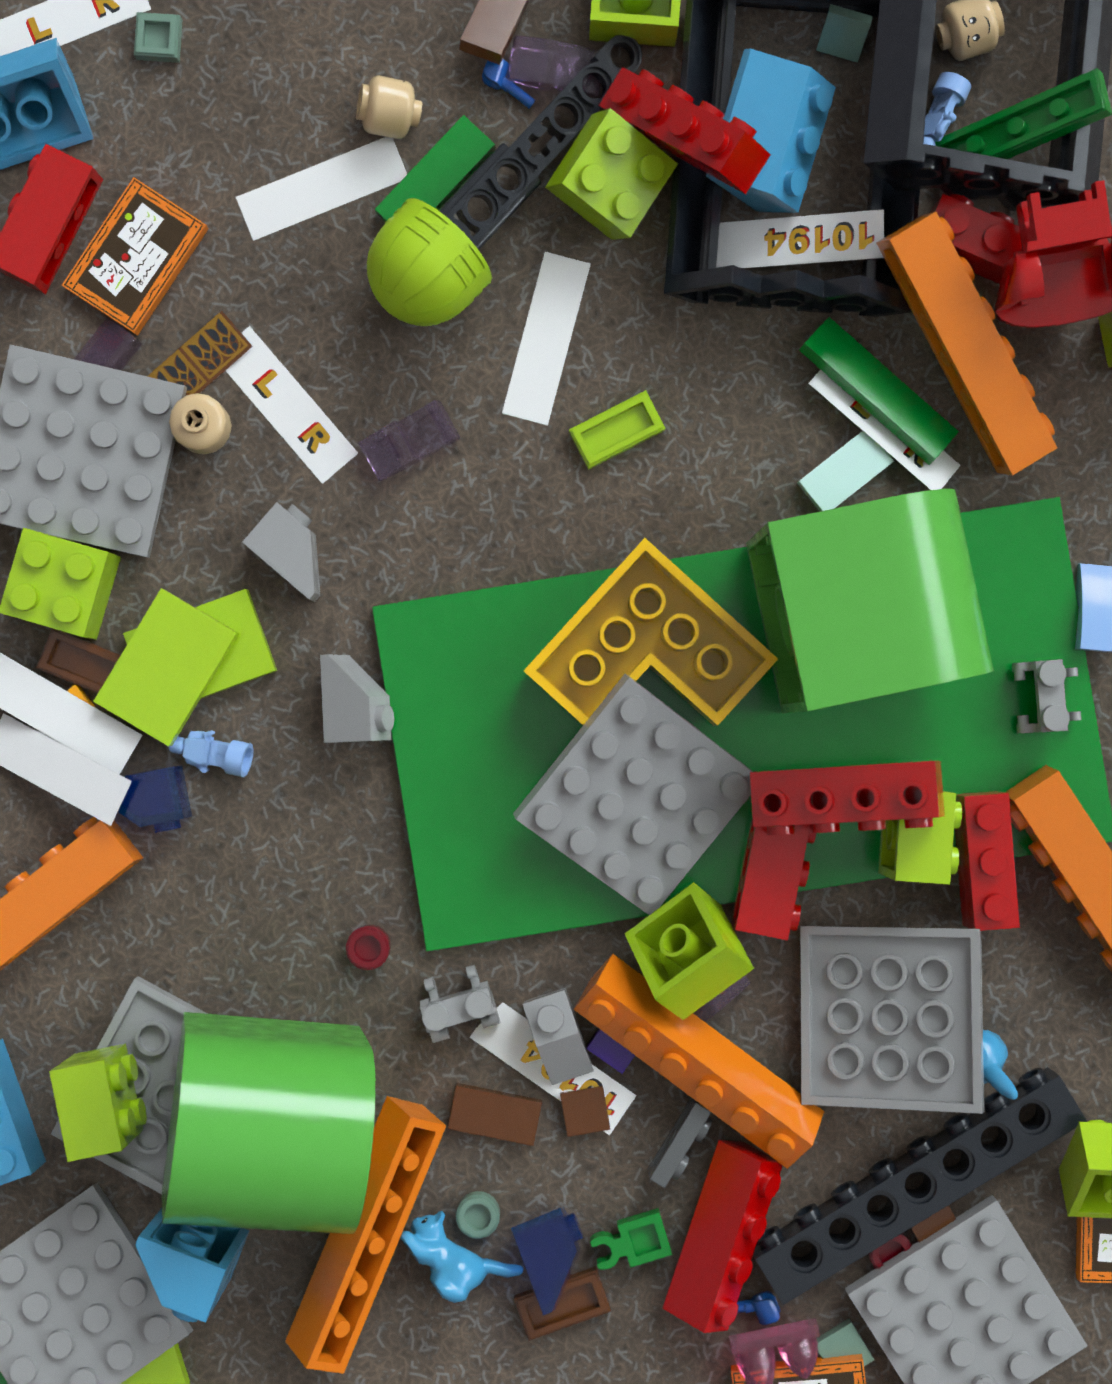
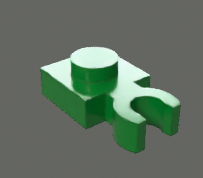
M659 1208L617 1220L618 1234L613 1235L606 1231H600L590 1237L592 1247L605 1244L611 1249L607 1256L597 1259V1266L600 1270L612 1268L616 1265L619 1258L627 1256L631 1268L672 1255Z

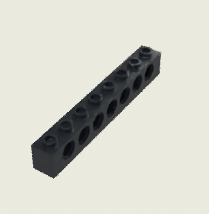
M1048 1067L1044 1070L1042 1068H1035L1026 1072L1019 1078L1020 1084L1015 1087L1018 1091L1017 1099H1008L998 1091L984 1098V1112L982 1114L971 1113L967 1115L966 1113H960L945 1122V1130L931 1138L926 1135L915 1139L906 1147L907 1153L893 1161L891 1158H886L877 1162L869 1169L870 1175L859 1182L847 1181L836 1187L831 1193V1199L819 1206L812 1203L801 1208L793 1216L794 1221L781 1229L778 1226L766 1229L763 1236L757 1241L753 1254L782 1305L1074 1130L1079 1122H1087L1060 1075ZM1035 1103L1036 1111L1033 1118L1026 1122H1020L1019 1112L1021 1108L1026 1104ZM990 1126H998L999 1133L996 1140L990 1144H981L983 1131ZM952 1149H960V1161L951 1167L943 1166L945 1154ZM914 1172L924 1173V1181L918 1188H905V1181L910 1174ZM876 1195L887 1196V1202L883 1209L877 1212L867 1210V1204L872 1197ZM838 1218L850 1220L849 1227L844 1233L832 1234L829 1232V1227L834 1220ZM800 1241L812 1243V1249L807 1255L796 1257L791 1254V1250L796 1243Z

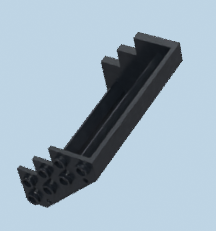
M687 0L680 88L694 98L693 104L699 106L702 100L725 114L730 94L736 6L828 13L830 4L878 17L880 0ZM676 156L674 157V161L678 165L673 171L664 294L690 303L708 304L710 299L725 303L736 302V306L771 309L772 305L780 307H797V311L832 313L834 309L843 312H859V316L870 317L911 313V308L884 258L863 259L862 275L822 280L799 270L759 275L735 265L716 268L722 187L706 177L707 173ZM870 169L867 211L884 209L885 238L918 218L920 189L897 191Z
M880 0L864 164L895 190L940 188L948 196L957 194L970 200L997 198L1009 211H1016V206L1020 202L1027 201L1026 197L1036 192L1040 194L1042 208L1079 202V194L1084 190L1091 189V184L1099 181L1105 118L1052 140L1048 167L923 144L937 0ZM1065 0L1056 86L1098 68L1103 73L1108 91L1112 50V0Z

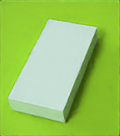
M862 431L798 481L797 484L819 512L836 508L894 462V460L880 445Z

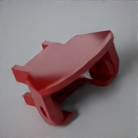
M1096 181L1091 184V189L1084 190L1079 194V202L1046 208L1041 207L1039 192L1029 194L1026 197L1027 201L1020 202L1016 206L1022 250L1014 252V256L1004 264L994 308L996 317L999 321L1014 327L1042 328L1077 323L1112 312V227L1105 181Z

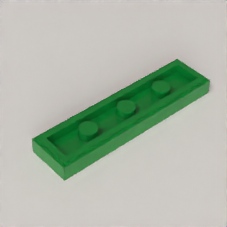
M1098 68L1093 69L943 136L941 141L935 142L936 146L1010 159L1112 115L1103 73Z
M830 317L822 323L799 349L803 355L928 465L936 460L959 432Z

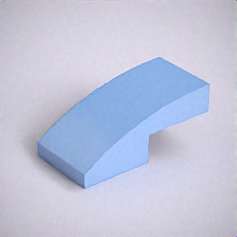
M1080 563L1077 568L1075 591L1079 607L1075 649L1112 653V566Z

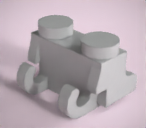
M1062 659L1012 663L1014 681L1026 680L1025 671H1034L1038 723L1029 724V715L1017 716V733L1067 731L1069 721L1082 720L1081 711H1067L1064 688L1066 677L1078 676V667L1065 668Z
M475 965L466 967L467 976L472 985L471 989L441 998L439 997L434 978L424 979L425 989L429 993L430 1001L429 998L420 1000V1010L423 1024L427 1033H430L433 1043L450 1038L448 1028H446L477 1018H481L483 1028L501 1023L488 981L480 983Z

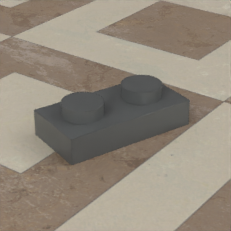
M693 1098L689 1099L647 1168L649 1179L663 1188L667 1186L671 1178L679 1179L689 1161V1157L686 1155L694 1140L698 1143L703 1140L712 1124V1119L709 1118L711 1112Z

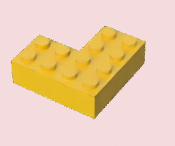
M644 538L525 668L524 672L579 723L584 725L625 673L637 681L650 668L713 726H718L773 666L778 658L653 544Z

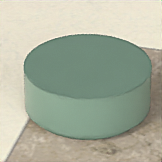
M474 1191L465 1195L459 1202L456 1222L459 1229L466 1236L475 1239L485 1238L491 1235L499 1224L500 1208L495 1198L490 1194Z

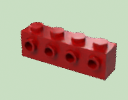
M622 67L600 102L599 107L603 110L611 108L656 146L746 195L771 155L753 138L757 131L737 117H733L730 123L723 119L725 117L723 112L702 100L699 106L693 104L694 98L673 84L669 90L662 88L664 83L644 69L637 75Z
M942 194L930 213L937 212L939 217H943L949 223L954 233V241L952 243L959 257H964L969 262L973 272L1000 284L1004 264L1014 256V252L1022 250L1019 226L1015 225L1014 220L1004 213H987L974 207V203L964 196Z
M941 761L750 772L753 827H767V835L795 834L794 825L812 824V833L840 832V823L858 822V831L886 829V820L904 819L905 828L933 827V818L945 817Z
M718 1140L662 1309L703 1333L728 1331L729 1326L733 1323L738 1313L737 1301L743 1283L747 1281L752 1271L753 1264L751 1259L757 1241L763 1236L766 1229L767 1220L765 1217L768 1208L781 1184L780 1173L783 1165L765 1152L745 1142Z

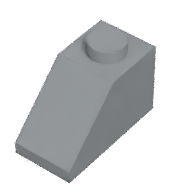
M276 502L243 540V543L304 596L316 602L320 597L316 535L307 528L312 520L295 505L291 504L286 510Z
M320 655L324 743L391 740L394 712L390 706V696L350 655Z
M566 987L524 1001L522 1005L536 1047L552 1085L593 1072L592 1063Z

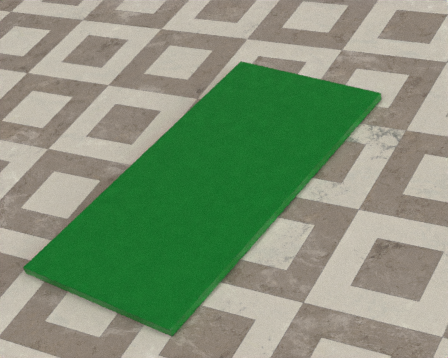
M1060 497L960 513L994 672L807 712L782 713L771 667L718 726H713L650 668L636 681L753 772L941 761L943 791L963 794L989 791L1006 792L1047 765L1059 770L1105 842H1112V810L1085 650L1075 649L1078 604ZM747 547L669 559L768 649ZM617 568L372 607L385 692L390 696V706L394 712L392 736L426 951L649 916L521 824L513 815L515 810L583 726L534 682L524 670ZM1062 659L1065 668L1078 667V676L1066 677L1064 688L1067 711H1081L1082 720L1069 721L1067 731L1017 733V716L1029 715V724L1038 723L1034 671H1025L1026 680L1014 681L1012 663ZM751 795L662 905L693 882L720 904L736 901L752 820ZM858 822L840 823V832L817 833L814 843H807L804 860L810 862L809 875L806 886L798 887V892L888 878L879 874L881 830L858 831ZM1011 823L1014 857L1032 855L1028 848L1033 843L1032 839L1025 829L1019 832ZM955 829L953 836V847H956Z

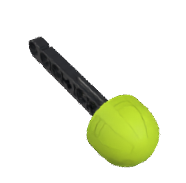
M616 35L611 38L588 62L589 64L579 71L509 147L502 143L439 211L419 199L409 198L385 222L370 247L367 258V275L374 296L388 313L412 325H437L461 313L474 301L475 297L479 296L483 288L491 283V271L479 250L541 184L538 178L539 174L578 134L591 115L601 109L599 107L600 102L621 70L611 60L610 52L612 47H623L629 53L630 65L626 69L632 72L638 69L642 61V51L634 38L623 35ZM592 76L600 81L603 88L600 98H590L585 94L582 87L584 77ZM564 106L572 111L575 118L572 128L564 129L557 125L554 119L556 107ZM547 131L552 138L541 148L542 154L539 153L533 157L528 151L531 147L530 142H535ZM508 167L515 171L518 177V186L515 190H505L499 185L496 177L499 168ZM471 198H481L488 204L490 213L486 221H476L468 213L467 207Z

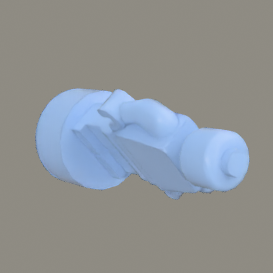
M942 72L939 74L932 90L935 98L930 107L929 114L925 116L923 144L936 146L935 142L941 141L950 124L956 120L957 116L953 113L954 107L964 105L972 88L971 83L965 77L954 72Z
M213 730L207 732L191 731L188 738L178 736L173 746L169 747L170 752L183 754L185 762L197 767L202 773L208 772V766L212 765L221 767L226 774L245 777L249 772L253 759V745L251 743L232 740L231 743L216 741L212 737L215 734Z

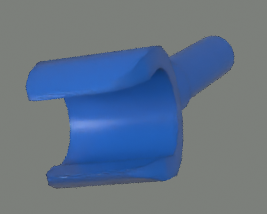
M504 59L500 65L487 60L482 73L484 84L496 90L502 89L530 109L536 100L514 84L513 81L506 78L510 64Z
M769 1291L758 1293L749 1300L737 1301L738 1313L755 1311L761 1325L771 1324L780 1319V1307L776 1297Z

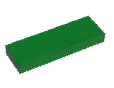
M463 115L375 208L376 214L386 222L409 198L419 199L439 210L496 149L495 143Z

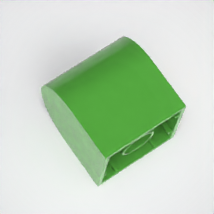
M936 489L909 493L767 522L746 542L768 650L778 658L773 664L772 669L782 713L807 712L994 672L955 489Z
M183 1012L162 1185V1224L354 1234L360 1222L367 1191L375 1117L374 1054L360 1026Z

